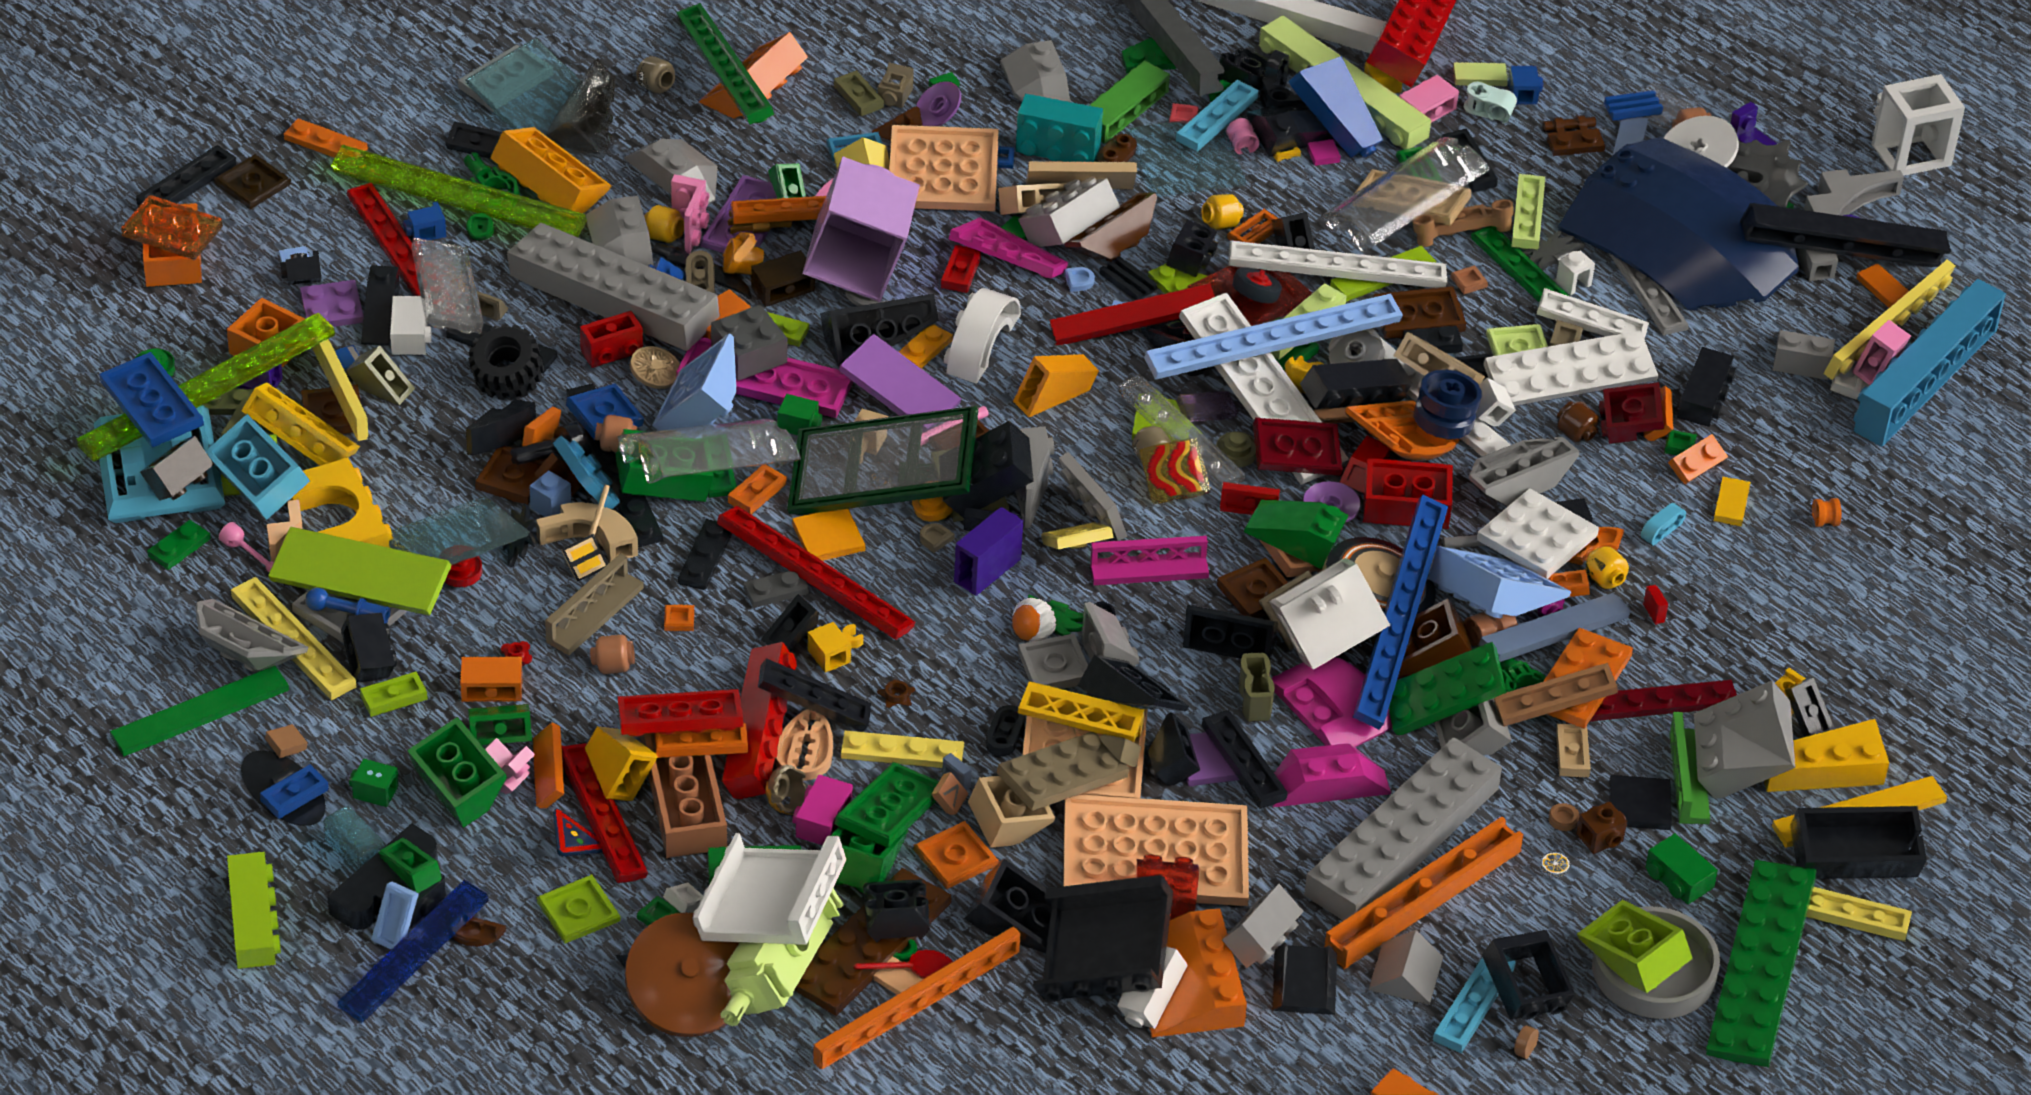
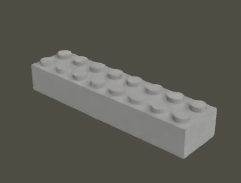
M541 222L507 252L510 276L606 318L632 311L643 327L644 334L685 351H688L706 334V329L711 325V322H714L720 316L717 294Z
M1453 737L1307 873L1304 896L1343 921L1397 886L1499 789L1502 767Z

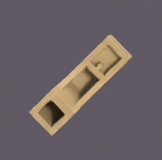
M584 502L561 504L560 514L536 519L539 544L544 545L568 538H585L589 536L598 504ZM603 507L595 538L598 544L605 550L609 561L611 562L620 553L627 558L638 556V537L631 524L618 512L608 507Z

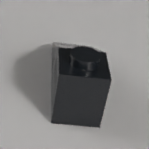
M370 266L361 344L389 346L393 296H399L400 291L398 267Z

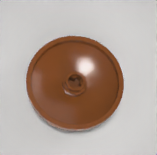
M692 912L667 915L647 926L631 946L625 965L626 990L638 1014L654 1028L669 1035L683 1037L709 1034L727 1025L720 1014L732 996L724 980L730 972L727 962L739 942L702 941L697 927L694 926V913Z

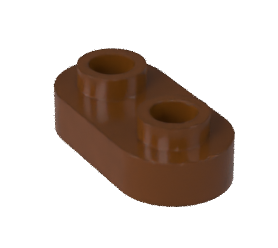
M1128 134L1114 136L1097 154L1096 162H1128L1136 153V139Z

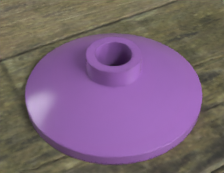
M948 81L939 82L928 88L916 105L920 108L922 125L939 127L949 121L960 106L961 91L954 83Z
M1327 481L1317 483L1311 486L1303 497V502H1323L1329 506L1339 508L1342 512L1349 515L1346 522L1352 520L1360 510V499L1357 493L1349 486L1339 482Z

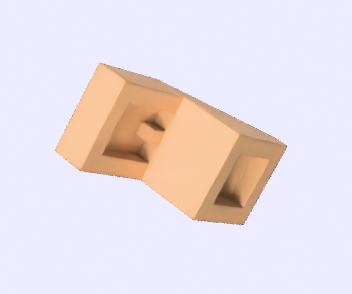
M299 500L287 502L288 522L267 524L270 557L273 562L279 553L289 528L303 529Z

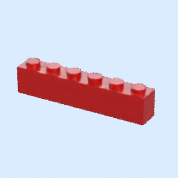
M783 642L751 649L740 697L743 721L746 723L748 753L728 754L722 777L723 784L735 799H745L766 794V782L769 781L773 772L788 700L758 688L760 666L766 658L790 669H796V658L792 652H789Z

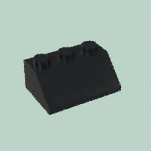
M1187 605L1183 648L1239 659L1245 653H1265L1269 660H1271L1276 642L1278 621L1197 605Z

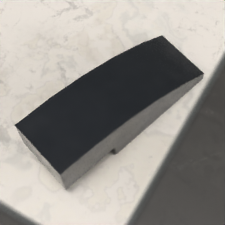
M515 399L503 409L491 408L466 428L467 455L473 456L485 453L523 438L525 426L536 419L535 402Z

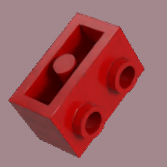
M632 311L580 326L581 352L591 368L632 356L637 349L643 347V327Z

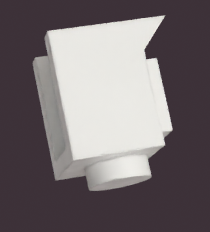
M1581 250L1570 252L1568 256L1559 259L1557 278L1553 280L1569 295L1575 294L1577 279L1586 287L1592 286L1595 263Z

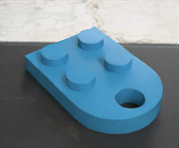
M560 436L553 442L575 477L598 502L604 486L609 485L604 507L613 509L620 503L617 495L610 487L613 483L605 472L599 471L602 466L591 454L585 456L583 448L574 440L570 443Z

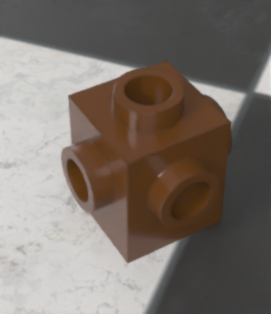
M1609 801L1600 806H1593L1588 811L1581 813L1576 834L1593 854H1596L1607 848H1614L1624 841L1627 820L1624 814L1618 811Z

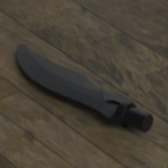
M658 242L655 244L653 253L663 256L670 263L686 268V259L689 255L686 251L679 247L665 246ZM714 263L715 283L734 290L747 299L752 298L749 287L735 273H724L723 267ZM699 266L697 269H703L704 266Z

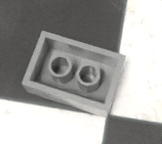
M1090 177L1082 182L1079 179L1072 180L1064 185L1065 189L1063 191H1057L1046 196V202L1027 208V214L1018 220L1028 242L1037 247L1064 244L1120 208L1108 179Z

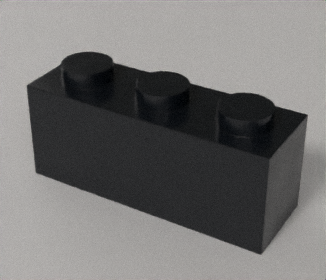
M1705 347L1701 348L1681 397L1677 418L1710 427L1713 418L1718 420L1722 409V403L1719 402L1726 401L1729 391V385L1726 384H1732L1737 368L1732 367L1734 355Z

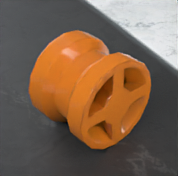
M1831 498L1829 501H1823L1822 499L1813 500L1812 517L1816 527H1823L1824 524L1839 526L1841 524L1842 510L1838 498Z

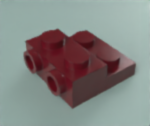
M1659 382L1603 389L1604 400L1599 401L1600 417H1606V420H1601L1602 437H1608L1609 444L1637 441V432L1664 429Z

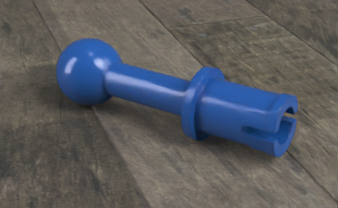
M318 587L309 590L305 598L307 606L313 611L330 608L355 615L382 613L384 623H388L391 610L389 607L366 602L365 598H360L358 603L331 597L324 589Z

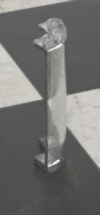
M1450 137L1439 138L1322 214L1327 228L1337 236L1349 231L1353 243L1362 252H1365L1490 170V168L1478 153L1468 145L1462 147L1457 144V139Z
M768 418L617 436L624 463H631L641 458L642 468L648 483H654L670 476L775 464V468H779L801 459L797 446L788 431L780 429L776 425V421Z

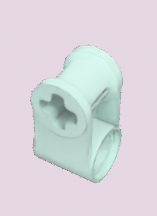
M1472 82L1467 86L1468 100L1464 103V109L1470 114L1490 120H1500L1505 124L1511 117L1517 103V98L1509 90L1499 89L1482 82Z

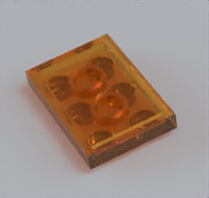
M149 195L121 227V231L124 237L196 260L222 229L223 223L222 218Z

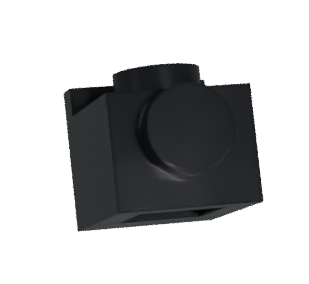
M318 250L312 252V257H307V253H297L290 255L291 259H285V262H280L282 279L287 278L288 285L321 281Z

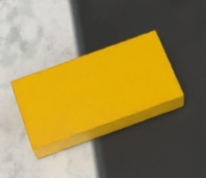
M1722 477L1713 521L1742 527L1751 482Z

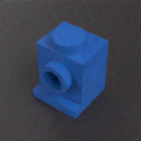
M438 201L433 202L432 207L407 212L408 219L403 220V228L406 235L412 237L414 244L446 237L445 217Z

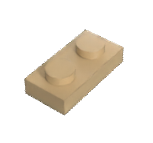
M1557 724L1556 741L1559 776L1589 777L1591 768L1587 726L1584 729L1573 724Z

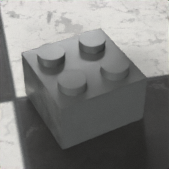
M761 305L711 322V347L729 333L734 336L735 372L738 381L787 363V337Z

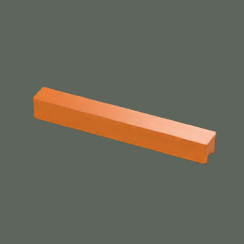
M1500 817L1327 931L1324 948L1329 945L1337 953V964L1346 969L1382 945L1383 942L1391 939L1522 851L1523 833L1520 831L1513 832L1506 826V819Z

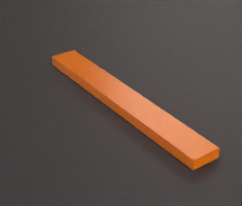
M1014 926L818 1041L814 1044L813 1049L814 1064L819 1069L826 1068L1018 954L1021 933Z

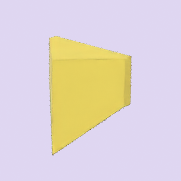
M864 137L834 153L837 169L843 156L862 164L878 165L889 170L890 159L886 145Z

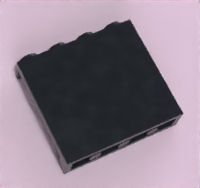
M1162 875L1046 888L1045 900L1051 907L1052 912L1043 980L1033 981L1034 987L1042 998L1057 1002L1067 998H1089L1090 996L1104 994L1118 995L1122 992L1131 991L1147 992L1150 989L1162 988L1173 890Z

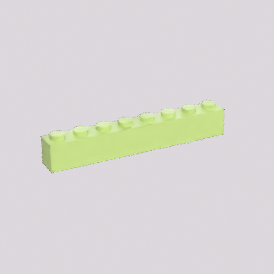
M1284 15L1261 28L1259 46L1263 52L1272 54L1273 51L1278 50L1288 54L1289 68L1296 73L1304 70L1308 65L1315 66L1340 57L1339 54ZM1343 58L1379 132L1388 137L1394 145H1399L1403 149L1413 148L1429 138L1430 118Z

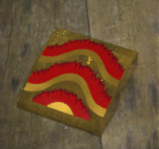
M1197 438L1167 442L1139 449L1153 504L1164 503L1178 498L1189 499L1211 493Z

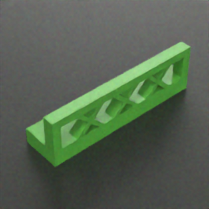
M1673 712L1669 737L1679 823L1709 824L1707 790L1698 781L1695 729L1684 728L1683 713Z

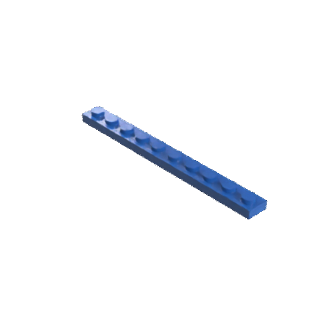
M1423 494L1417 502L1384 611L1390 626L1377 634L1353 714V718L1378 730L1384 725L1448 509V506Z

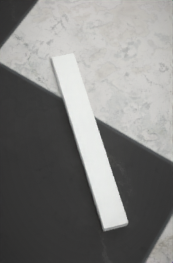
M1230 241L1229 266L1431 288L1446 287L1447 270L1444 263Z

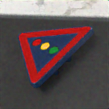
M560 809L554 810L553 820L558 855L567 857L603 852L600 842L594 833Z

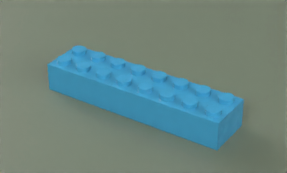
M1978 278L1970 286H1965L1960 296L1956 300H1951L1946 310L1941 315L1937 314L1931 325L1927 329L1923 328L1917 339L1913 343H1908L1902 354L1898 358L1894 357L1889 363L1888 368L1884 372L1880 371L1869 387L1865 386L1858 396L1860 405L1853 418L1855 422L1853 432L1883 447L1997 331L2006 293Z

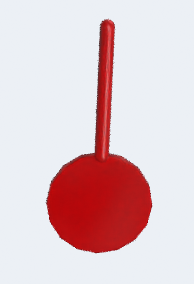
M920 950L911 955L909 962L856 963L853 967L856 970L910 968L914 974L925 979L953 961L941 952Z

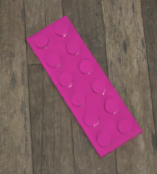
M702 337L686 352L676 371V377L682 368L711 347V339ZM787 357V363L739 381L736 379V394L779 405L782 404L786 394L819 401V414L837 418L853 381L838 369Z

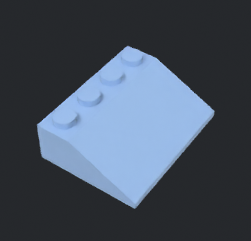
M1437 546L1428 577L1429 580L1438 584L1437 588L1439 590L1454 593V598L1467 601L1469 606L1485 610L1486 615L1495 618H1502L1503 614L1517 616L1568 598L1571 594L1570 590L1507 558Z

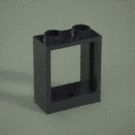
M1547 929L1493 939L1482 954L1510 1020L1522 1017L1524 1020H1528L1548 1012L1551 1015L1561 1013L1566 1010L1568 1003L1575 995ZM1533 957L1550 995L1524 999L1508 962Z

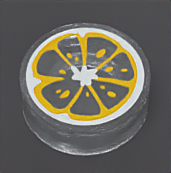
M1548 852L1542 856L1540 872L1545 878L1559 881L1567 878L1570 873L1571 861L1565 854Z

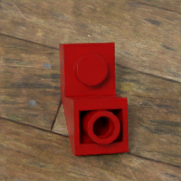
M1366 436L1351 456L1339 483L1345 484L1353 490L1364 494L1367 458L1388 460L1392 450L1379 440Z

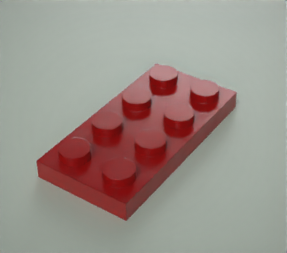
M739 689L617 697L621 735L633 737L642 736L645 733L669 735L675 731L700 733L707 729L731 731L735 728L744 727Z

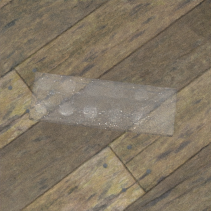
M414 237L411 248L426 324L439 329L445 327L453 328L466 334L472 332L481 334L484 323L467 247Z

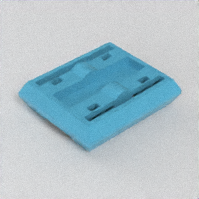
M195 404V408L203 416L204 425L196 429L199 430L201 446L206 451L215 443L209 408L202 404ZM126 414L100 417L94 423L109 521L121 523L179 512H202L220 509L225 505L220 472L214 465L206 471L208 474V484L200 485V482L193 485L191 482L185 487L187 492L175 500L167 498L159 501L140 473L180 441L192 437L191 431L152 448ZM111 440H119L122 461L121 469H113ZM116 476H124L127 495L118 496Z

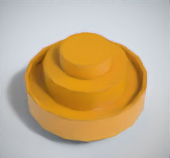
M943 497L912 501L916 516L928 522L942 520L950 515L953 510L943 502Z

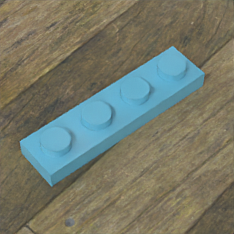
M1236 80L1176 133V141L1198 152L1258 99L1259 90Z
M1483 957L1434 1032V1042L1459 1053L1463 1052L1499 995ZM1516 961L1508 962L1512 972L1515 969Z

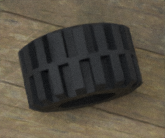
M502 324L501 328L493 326L490 327L491 331L480 333L481 338H475L472 342L474 347L469 349L470 357L468 358L476 385L479 386L482 392L486 391L487 395L492 398L497 394L500 400H504L505 396H509L510 400H515L517 395L527 396V391H533L537 387L536 382H541V373L544 372L543 360L535 337L530 335L529 331L525 328L520 330V326L513 325L509 327L508 324ZM509 358L517 359L511 365L496 367L502 360Z

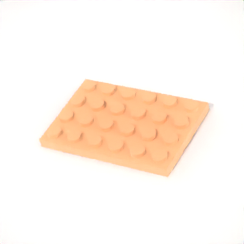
M1076 795L1064 800L1063 886L1162 875L1173 890L1172 902L1248 906L1247 805Z

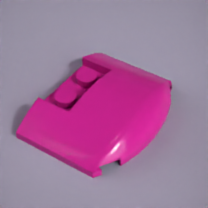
M1334 657L1315 669L1310 668L1303 662L1271 678L1274 683V692L1325 746L1350 743L1352 746L1357 747L1393 729L1389 709L1384 725L1380 730L1353 718L1365 674L1343 659Z

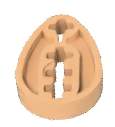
M806 709L787 724L779 738L778 754L775 758L776 767L793 765L795 769L806 774L804 781L816 779L818 775H824L829 770L833 757V734L825 716ZM810 720H816V722H814V724L811 726V730H809L808 723L810 722ZM805 742H810L805 756V765L802 769H798L796 767L799 766L802 745Z

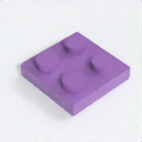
M355 280L300 287L307 326L308 319L318 318L323 328L363 323L364 316Z

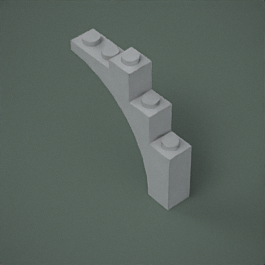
M1847 169L1821 172L1818 186L1819 195L1806 196L1804 210L1841 216L1849 215L1870 202L1900 195L1904 176L1901 170L1850 176ZM1795 248L1796 256L1808 281L1835 278L1838 264L1836 254Z

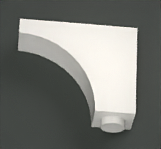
M1166 948L1162 988L1150 989L1147 992H1122L1117 1006L1124 1014L1126 1022L1137 1028L1142 1026L1156 1028L1188 966L1177 949Z

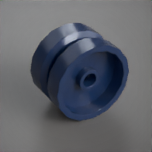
M1447 369L1432 371L1426 374L1421 381L1413 418L1422 430L1435 437L1444 439L1462 438L1468 435L1474 427L1476 412L1479 409L1482 398V390L1476 381L1461 372Z

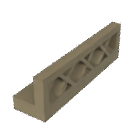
M620 553L545 620L546 643L570 655L644 589V582L628 574L627 557Z

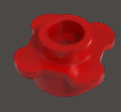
M528 642L505 643L501 646V652L504 653L505 657H522V666L532 662V655L528 651L530 649Z

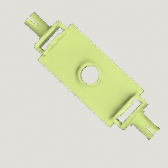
M834 888L806 945L739 942L727 962L730 972L724 980L732 996L720 1014L727 1025L737 1026L744 1013L746 1015L779 1009V1007L786 1005L833 925L832 917L840 916L837 909L841 908L844 904Z

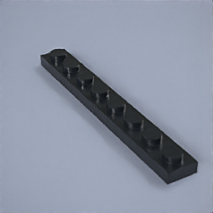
M592 383L566 389L567 397L596 388ZM579 422L586 440L592 446L594 457L602 466L600 470L605 472L613 482L610 487L620 501L617 508L620 514L633 527L638 537V547L663 542V534L645 495L622 493L616 453L602 451L600 441L594 440Z

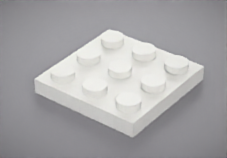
M1529 488L1480 529L1477 534V540L1519 565L1548 579L1598 536L1599 527Z

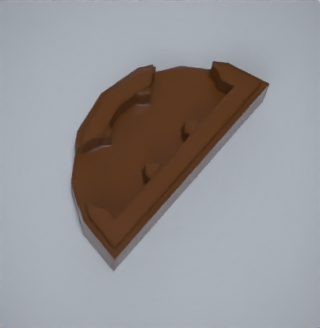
M447 910L445 922L448 934L455 941L463 945L475 947L489 945L500 939L506 931V925Z

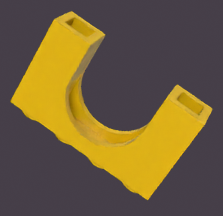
M348 457L303 470L310 482L289 500H299L300 511L325 504H340L356 512V515L348 522L318 531V533L390 548L389 541L393 540L391 528L388 523H383L380 507L373 505L369 487L363 486L359 468H354Z

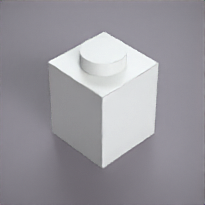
M1486 378L1479 384L1482 390V398L1476 415L1478 419L1493 427L1499 426L1516 411L1510 396L1504 386L1489 378Z

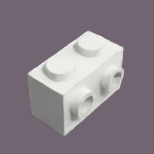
M393 296L390 330L392 355H426V343H431L432 340L431 326H427V324L433 323L432 307H427V296Z

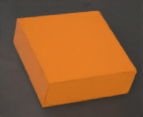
M665 605L664 631H694V605Z

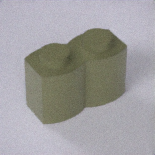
M1245 653L1241 658L1238 687L1243 697L1242 712L1248 722L1269 721L1272 715L1274 683L1270 677V660L1265 653Z

